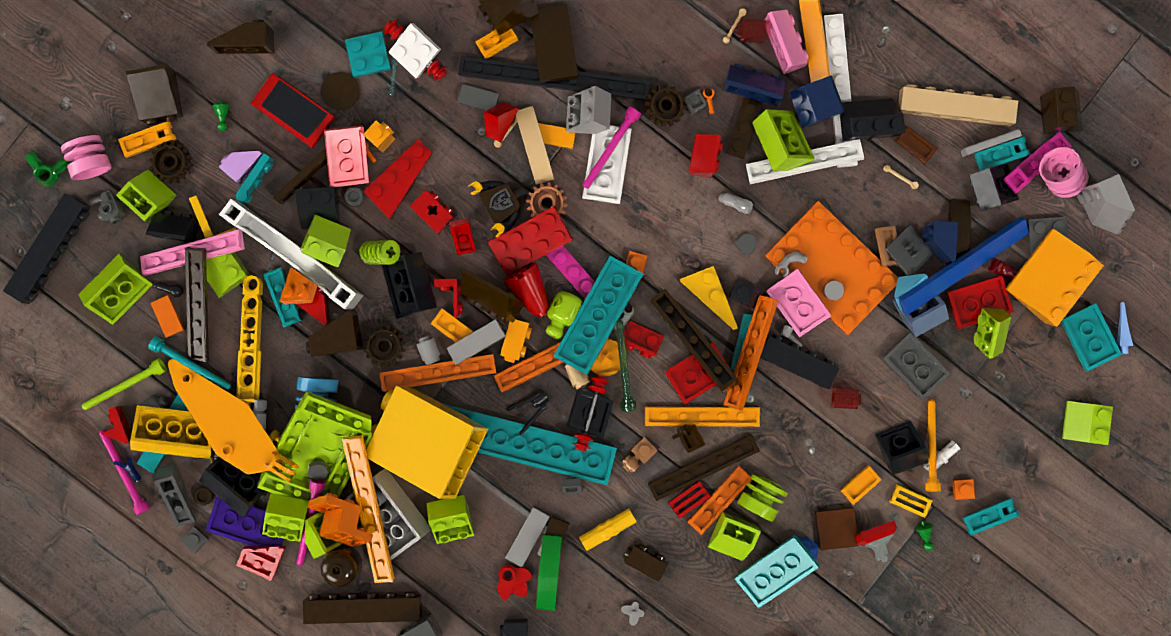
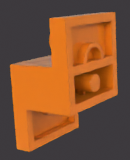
M331 493L309 500L307 508L324 513L319 536L351 547L372 542L373 534L367 533V530L357 527L362 506L356 505L353 500L339 499L337 495Z

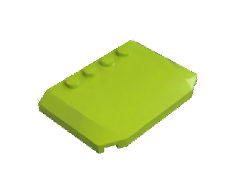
M307 391L276 445L280 454L299 465L298 469L283 461V464L295 471L294 475H290L278 469L291 478L290 482H287L271 471H265L261 473L257 488L276 495L309 501L311 497L309 488L311 477L308 475V466L311 462L320 460L327 464L328 474L323 478L326 481L325 489L319 496L331 493L339 497L350 478L342 439L344 437L363 435L365 447L367 448L372 438L371 416Z

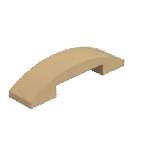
M531 106L520 109L516 113V118L535 183L538 185L554 180L534 108Z

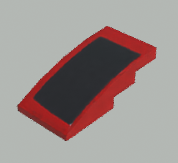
M273 73L250 103L311 148L315 147L324 134V129H328L335 119L333 115Z

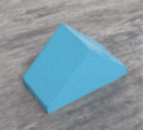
M926 274L898 277L894 297L901 311L902 308L898 298L927 280L928 276Z

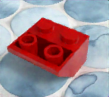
M696 134L688 174L711 178L713 174L718 172L720 160L716 159L723 148V141H720L721 135Z

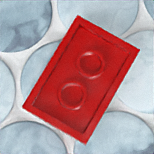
M1003 276L991 278L946 293L957 329L977 324L982 308L1004 309L1007 313L1014 312Z
M711 342L710 345L726 363L715 343ZM692 355L664 371L684 405L716 386Z

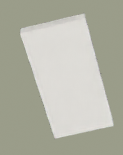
M610 125V129L592 134L585 180L620 127ZM631 128L627 129L590 188L586 189L584 187L582 199L620 204Z

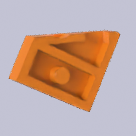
M290 268L280 302L283 304L312 303L318 285L295 269Z

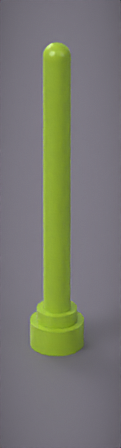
M160 358L152 361L146 370L84 402L82 409L87 410L152 374L161 375L167 371L164 362Z

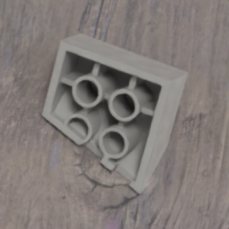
M1119 174L1089 184L1077 195L1079 202L1086 210L1091 224L1114 234L1122 232L1121 228L1125 227V221L1129 220L1135 211Z

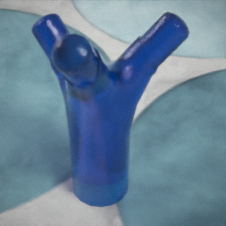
M128 458V464L114 461L115 465L122 467L130 474L134 482L142 479L133 466L132 458Z

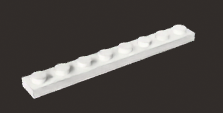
M843 14L824 15L823 26L830 75L833 77L841 102H851ZM839 114L833 117L835 144L849 142L842 139ZM858 162L837 165V168L857 166Z

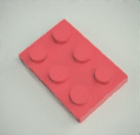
M363 125L324 129L330 187L369 183Z

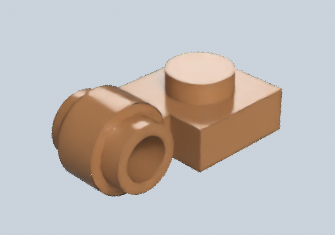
M643 437L631 449L635 455L631 457L629 454L621 462L623 464L622 467L627 472L633 473L640 466L638 464L639 459L645 464L658 450Z

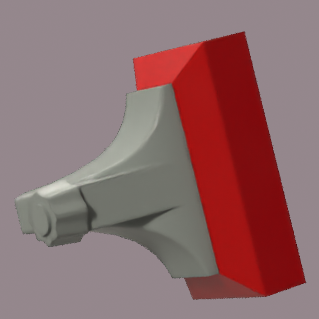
M895 521L859 533L855 537L857 545L873 549L877 561L888 562L891 559L888 554L887 544L897 529Z

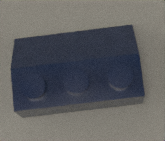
M734 64V66L730 65L722 91L777 107L783 98L786 81H783L777 75L766 76L760 70L753 69L750 71L746 70L743 65Z

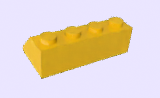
M137 405L130 439L131 450L205 459L211 458L212 447L189 411Z

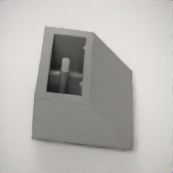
M593 86L569 96L566 132L597 134L610 129L611 93Z

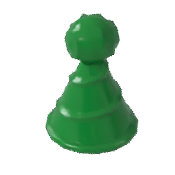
M219 100V104L211 105L220 121L217 125L218 129L226 131L228 124L225 123L231 105L223 104L222 100Z
M921 521V524L916 525L914 529L924 541L923 548L926 551H931L934 545L930 542L934 525Z

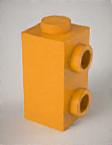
M375 121L363 134L382 153L395 140L392 136L394 132L384 122L380 124Z
M516 319L513 323L509 322L500 354L504 356L503 360L514 363L515 360H520V357L524 358L527 349L524 346L525 339L530 338L532 328L529 327L530 323Z

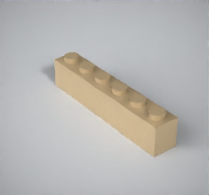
M906 85V87L899 91L898 107L903 114L1012 126L1016 124L1018 101L1012 100V97L1009 96L993 98L992 94L976 96L974 92H963L960 94L955 93V90L945 89L943 92L936 91L934 87L919 89L916 85Z

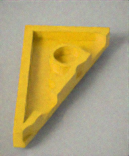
M714 266L679 279L682 285L721 318L725 324L733 330L738 329Z

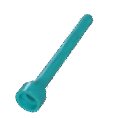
M159 336L153 337L150 341L148 349L153 352H163L225 390L231 388V384L166 346L164 339Z

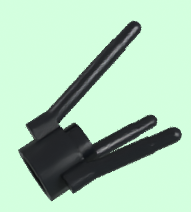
M542 389L507 407V411H510L529 402L535 408L539 407L538 411L519 432L520 435H523L542 411L548 408L546 403L549 402V399Z

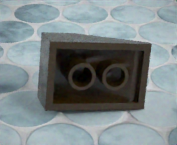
M254 19L252 22H246L208 41L207 46L216 54H274V30L264 20Z

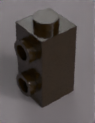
M640 543L638 546L635 544L632 547L628 546L623 555L625 557V564L659 582L668 566L665 561L666 558L658 553H655V555L648 552L649 548Z

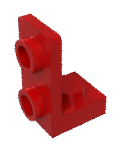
M434 279V287L439 288V291H451L453 287L454 318H459V314H463V303L459 302V295H462L461 283H459L458 279Z

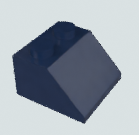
M832 76L814 81L789 92L802 128L815 126L845 112Z
M932 221L925 224V227L922 229V238H924V242L941 263L956 261L958 222Z

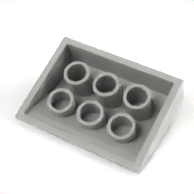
M383 469L373 476L372 479L390 559L392 560L431 530V527L387 469ZM354 492L345 498L353 500L357 505ZM360 516L357 524L358 528H362Z

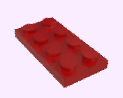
M554 205L501 234L499 237L490 240L488 244L507 276L573 240V237Z

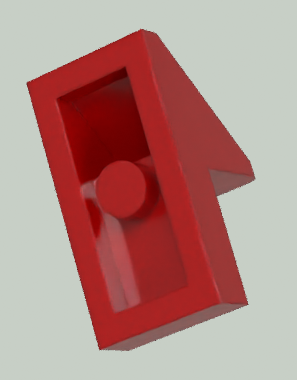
M468 218L449 222L457 255L476 252L473 232Z
M122 406L108 409L109 421L115 428L104 431L101 434L124 444L130 443L132 432Z

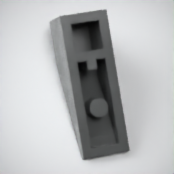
M176 463L158 468L154 482L176 527L195 522L185 483Z

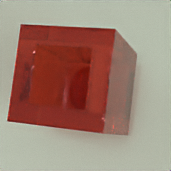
M743 19L737 27V36H740V42L763 43L765 40L766 20Z
M832 388L831 407L858 409V405L861 404V394H858L859 390Z

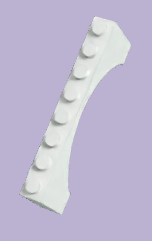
M230 199L219 215L232 225L266 246L309 280L317 284L330 299L343 309L353 310L364 296L318 260L302 254L301 247L244 204Z

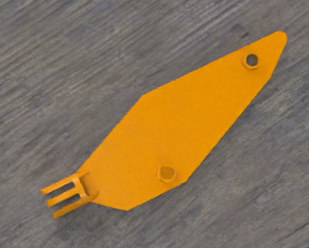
M174 359L169 360L168 367L174 387L216 455L248 475L271 471L287 482H290L291 478L278 469L294 475L295 471L283 464V461L298 469L299 465L279 453L250 406Z

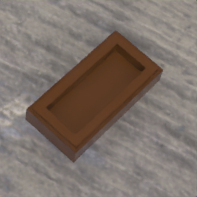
M907 125L905 127L906 133L899 135L894 142L925 165L938 148Z

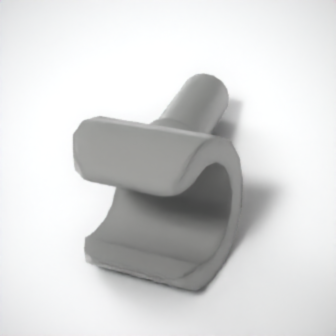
M783 325L780 331L781 335L802 347L803 345L791 335L794 329Z

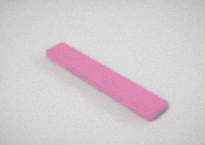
M238 229L140 256L142 275L147 276L184 266L185 248L187 247L206 248V260L244 250L243 232Z

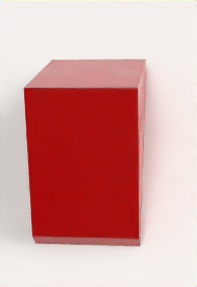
M502 102L484 111L486 136L501 143L519 109Z

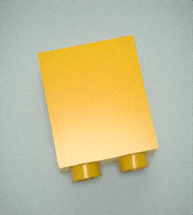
M396 386L395 389L389 390L381 402V409L384 410V413L379 423L371 427L372 438L366 449L368 459L439 499H456L489 428L414 388Z

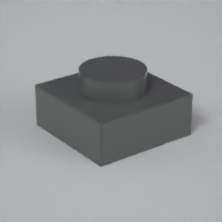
M568 477L561 480L562 494L582 493L581 479Z
M195 525L180 541L192 552L196 553L209 537Z

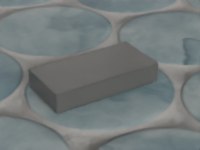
M462 84L457 103L486 111L497 105L499 94Z

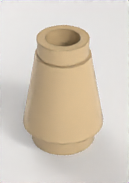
M568 364L565 366L573 387L582 389L590 383L588 375Z

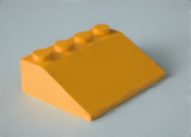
M1051 229L1007 286L1006 290L1045 324L1057 327L1104 265L1055 229Z

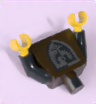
M491 180L480 183L474 181L468 185V187H475L476 191L471 192V195L478 193L495 223L491 231L493 229L499 231L496 237H499L504 231L515 225L520 216L521 209L518 200L527 196L523 186L512 191L508 183L505 184L502 181Z

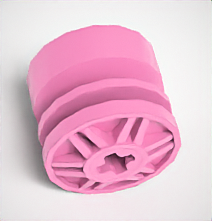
M101 136L79 137L61 146V151L65 154L64 160L73 161L67 166L72 180L93 178L111 170L112 166L108 155L100 154L105 150V146L102 145Z
M1068 147L1052 149L1040 161V175L1054 195L1061 198H1070L1078 195L1086 187L1089 179L1088 171L1080 156L1073 149Z

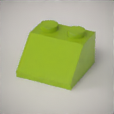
M315 214L300 248L301 253L339 267L347 247L351 229Z
M235 252L206 260L207 281L219 298L251 276Z
M1066 401L1062 439L1108 445L1113 407Z

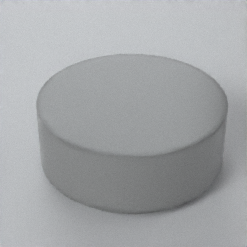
M838 281L828 282L824 287V294L830 300H838L844 294V287Z

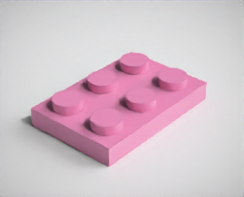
M798 268L766 290L770 298L778 300V309L799 338L831 316L829 310Z

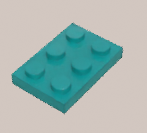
M1093 303L1063 318L1061 321L1085 372L1122 355L1097 303Z

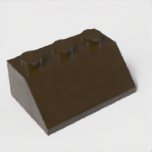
M463 270L461 294L466 296L465 300L473 305L479 303L482 305L480 309L488 314L491 311L496 313L495 318L504 323L507 320L513 323L524 302L470 271Z

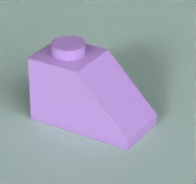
M248 151L227 154L221 160L222 164L219 168L235 182L242 184L263 153L260 151Z

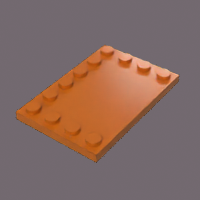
M819 201L765 255L777 267L786 255L794 251L806 254L808 257L806 263L791 262L788 265L789 274L797 268L800 270L831 313L829 319L846 335H849L897 285L898 277L887 266L882 267L881 261ZM781 268L779 271L784 274V270ZM838 281L843 285L844 294L840 299L830 300L825 296L824 287L828 282Z

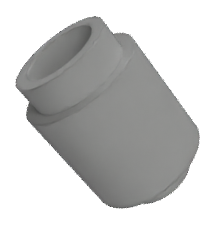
M428 335L418 339L420 343L416 345L422 361H425L426 365L439 361L440 352L435 338L430 339Z

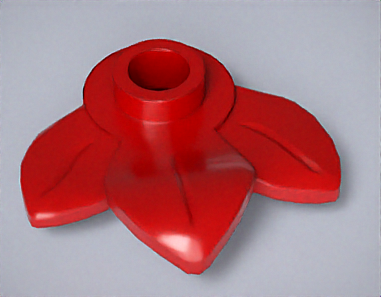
M510 564L502 566L499 570L500 582L497 586L500 597L504 601L510 597L511 593L519 597H526L528 592L526 582L533 578L529 570L523 567L515 568ZM511 571L512 576L506 577L505 572Z

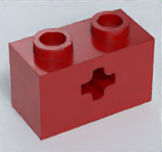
M425 190L410 207L439 235L449 225V222L455 219L452 216L454 212L447 205L443 207L438 202L440 198L433 191L429 193ZM431 207L437 208L438 214L436 216L431 214L429 210Z

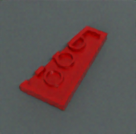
M418 139L363 192L391 219L395 210L403 201L404 196L414 184L413 182L430 159L432 152Z

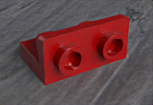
M629 321L620 342L624 343L622 347L631 351L634 348L641 351L640 355L650 359L651 356L656 357L664 336Z

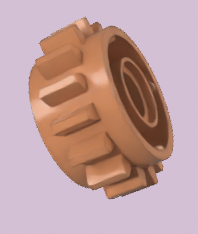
M548 182L547 186L540 183V188L533 187L534 193L529 192L528 195L531 197V200H526V203L531 204L527 208L528 211H533L530 215L531 218L547 210L542 206V202L545 199L552 200L553 205L551 207L555 205L559 214H566L563 208H567L568 204L563 201L567 200V196L562 197L564 190L558 191V185L551 187L550 182Z

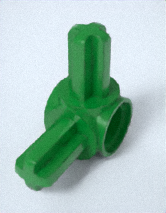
M34 152L27 154L25 160L34 170L33 175L36 180L45 187L54 186L59 179L58 175L67 170V166L72 163L71 161L64 160L63 157L52 166L43 164ZM50 173V177L47 180H42L44 174Z

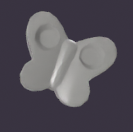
M633 601L631 605L625 604L621 607V611L629 615V623L632 626L637 624L639 617L644 616V610L639 608L637 601Z

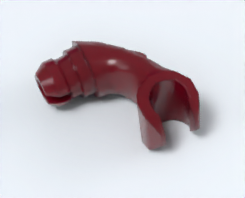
M996 258L992 259L988 267L989 271L1000 274L1005 278L1014 279L1019 272L1013 266L1007 265Z

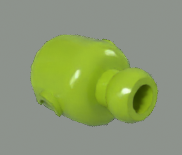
M559 291L547 311V316L552 322L547 326L546 334L555 339H561L564 327L569 328L573 323L583 301L569 292Z

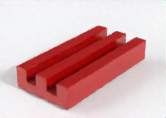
M697 481L669 501L668 504L680 519L710 498V495L701 482ZM697 487L700 488L699 491L675 507L674 503ZM704 493L703 497H701L696 502L688 506L686 509H684L681 512L678 511L686 504L691 502L693 499Z

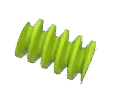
M394 240L366 241L359 250L361 259L368 265H391L400 256V247Z

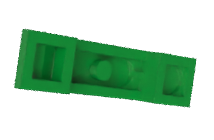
M543 534L536 609L552 611L556 609L562 536Z

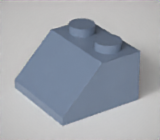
M938 295L908 315L900 310L896 299H892L905 325L915 337L949 319L946 304Z

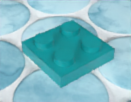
M382 31L345 40L354 78L391 70Z

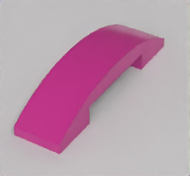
M1058 132L1017 165L1003 180L1017 194L1031 182L1030 180L1040 173V161L1046 153L1058 147L1070 148L1072 147L1061 132Z

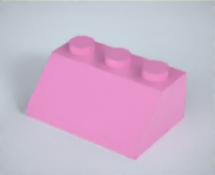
M787 10L769 12L763 23L783 75L805 67L809 57L806 50H803L801 47L802 39L799 32H796L794 29L795 21L792 14H789Z

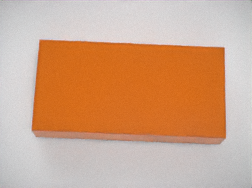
M170 295L150 303L166 338L185 330Z

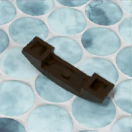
M950 200L949 203L950 222H958L956 260L970 250L971 209L970 201Z

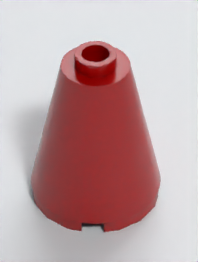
M536 262L524 266L519 271L516 270L503 279L507 288L517 299L524 302V306L533 316L542 317L547 314V309H549L550 305Z

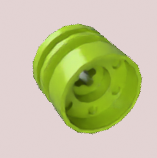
M752 474L750 478L757 482L756 486L751 483L746 484L753 490L752 494L742 492L737 503L760 517L774 522L779 511L772 505L774 502L783 504L784 501L777 498V495L780 494L787 497L788 492L772 480L764 476Z

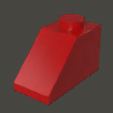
M317 286L312 303H300L297 305L326 326L331 322L328 297Z

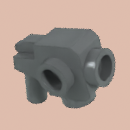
M110 190L101 193L100 196L89 198L90 205L101 204V207L98 208L97 216L102 222L107 221L111 225L122 222L125 211L121 202L116 199L115 194L111 193Z

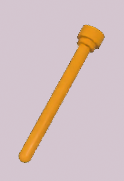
M930 399L928 401L929 479L925 483V491L940 492L941 483L937 479L936 403L935 400Z

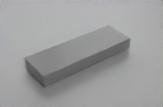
M1017 129L968 146L960 152L962 157L1017 139L1022 134Z
M495 319L449 346L447 350L455 365H458L505 338L506 335L498 320Z
M533 507L505 558L522 567L550 516Z

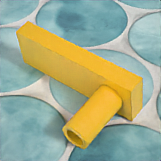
M193 196L189 198L205 238L236 230V228H232L213 235L198 197Z

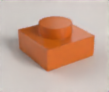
M629 251L626 264L643 273L648 256Z
M974 479L952 480L955 500L975 499Z

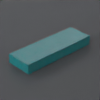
M282 267L264 273V279L283 328L303 321L296 304H283L280 302L282 290L286 282V276Z

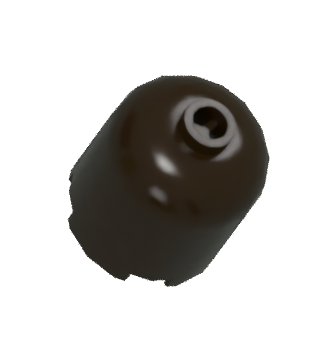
M340 545L332 549L323 558L321 563L323 579L329 585L335 587H342L353 582L360 575L362 569V558L359 552L353 547Z

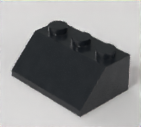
M893 99L842 102L845 110L844 113L840 114L843 141L896 137L906 133L904 115Z
M422 252L403 255L394 264L382 265L396 319L437 308Z
M221 457L214 460L204 470L199 479L203 485L243 518L267 492L257 488L261 472L248 475Z

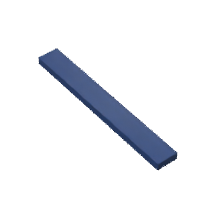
M1023 217L1018 218L898 298L903 313L906 315L910 314L1028 235L1026 219Z

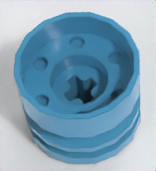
M297 377L296 389L305 393L307 391L337 403V400L328 398V394L338 392L339 380ZM298 396L295 400L301 401L303 396Z

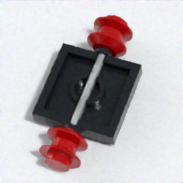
M596 375L595 378L591 377V380L594 381L593 385L589 386L592 393L581 389L576 391L567 427L581 431V433L575 434V437L578 438L577 442L572 443L578 451L586 452L587 449H591L588 443L593 441L589 434L604 438L614 402L600 396V394L607 392L604 386L609 384L604 376Z

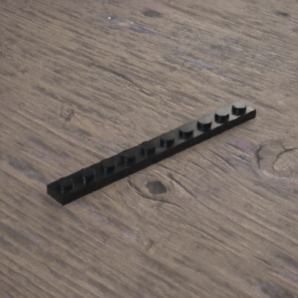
M461 56L458 73L461 77L576 92L597 86L611 93V96L645 101H648L645 97L649 95L650 80L577 71L578 78L540 83L538 66Z

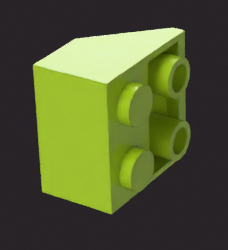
M148 169L128 181L116 196L142 220L150 223L154 214H161L177 194Z
M982 308L981 314L978 316V328L974 334V344L988 358H994L1004 350L1011 321V315L1004 309Z
M270 494L262 535L301 542L309 501Z
M465 495L457 496L456 499H442L427 503L428 522L437 544L474 536Z
M722 512L707 547L743 561L754 549L761 530L753 523Z

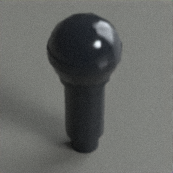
M154 284V288L167 292L175 298L183 294V288L178 284Z

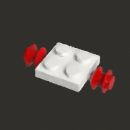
M390 20L384 26V34H390V40H397V42L390 49L389 53L415 78H419L424 70L428 68L427 75H434L433 81L437 79L441 81L447 74V67H441L440 60L432 61L441 48L414 23H410L404 31V26H397L398 20Z

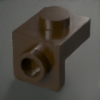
M685 424L677 428L678 433L672 436L673 440L680 437L688 453L706 445L695 424L689 427Z

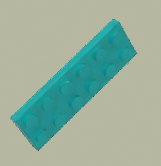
M609 256L573 323L557 348L554 357L588 375L644 274Z

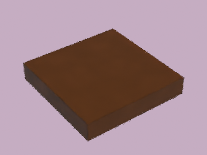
M854 507L815 511L820 550L859 546L855 540L858 534Z

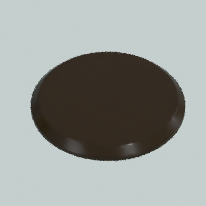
M337 72L325 79L322 84L321 95L324 102L332 109L345 110L356 103L359 97V86L351 75Z

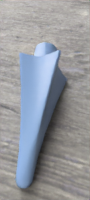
M1122 301L1120 303L1116 343L1120 347L1122 354H1129L1128 347L1133 346L1127 321L1125 302Z

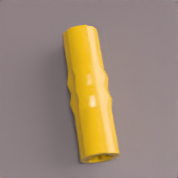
M628 508L613 518L607 519L604 523L599 524L579 538L586 551L616 536L621 531L637 523Z

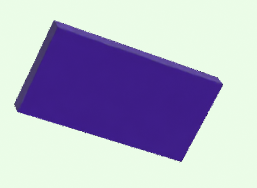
M218 496L216 497L205 531L250 546H281L284 542L283 538L262 535L265 508L255 506L243 518Z

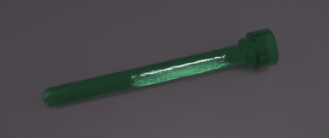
M617 320L616 332L624 396L620 403L621 411L628 412L636 410V401L631 397L624 325L622 320Z

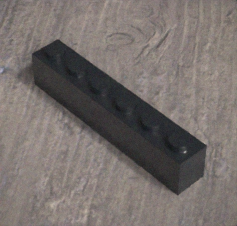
M64 193L3 292L21 303L30 304L38 296L37 292L40 287L47 282L50 271L58 265L60 255L68 249L69 241L78 233L79 225L89 216L91 207L74 196Z

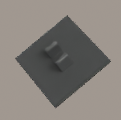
M908 225L885 248L907 276L914 275L934 254L911 225Z

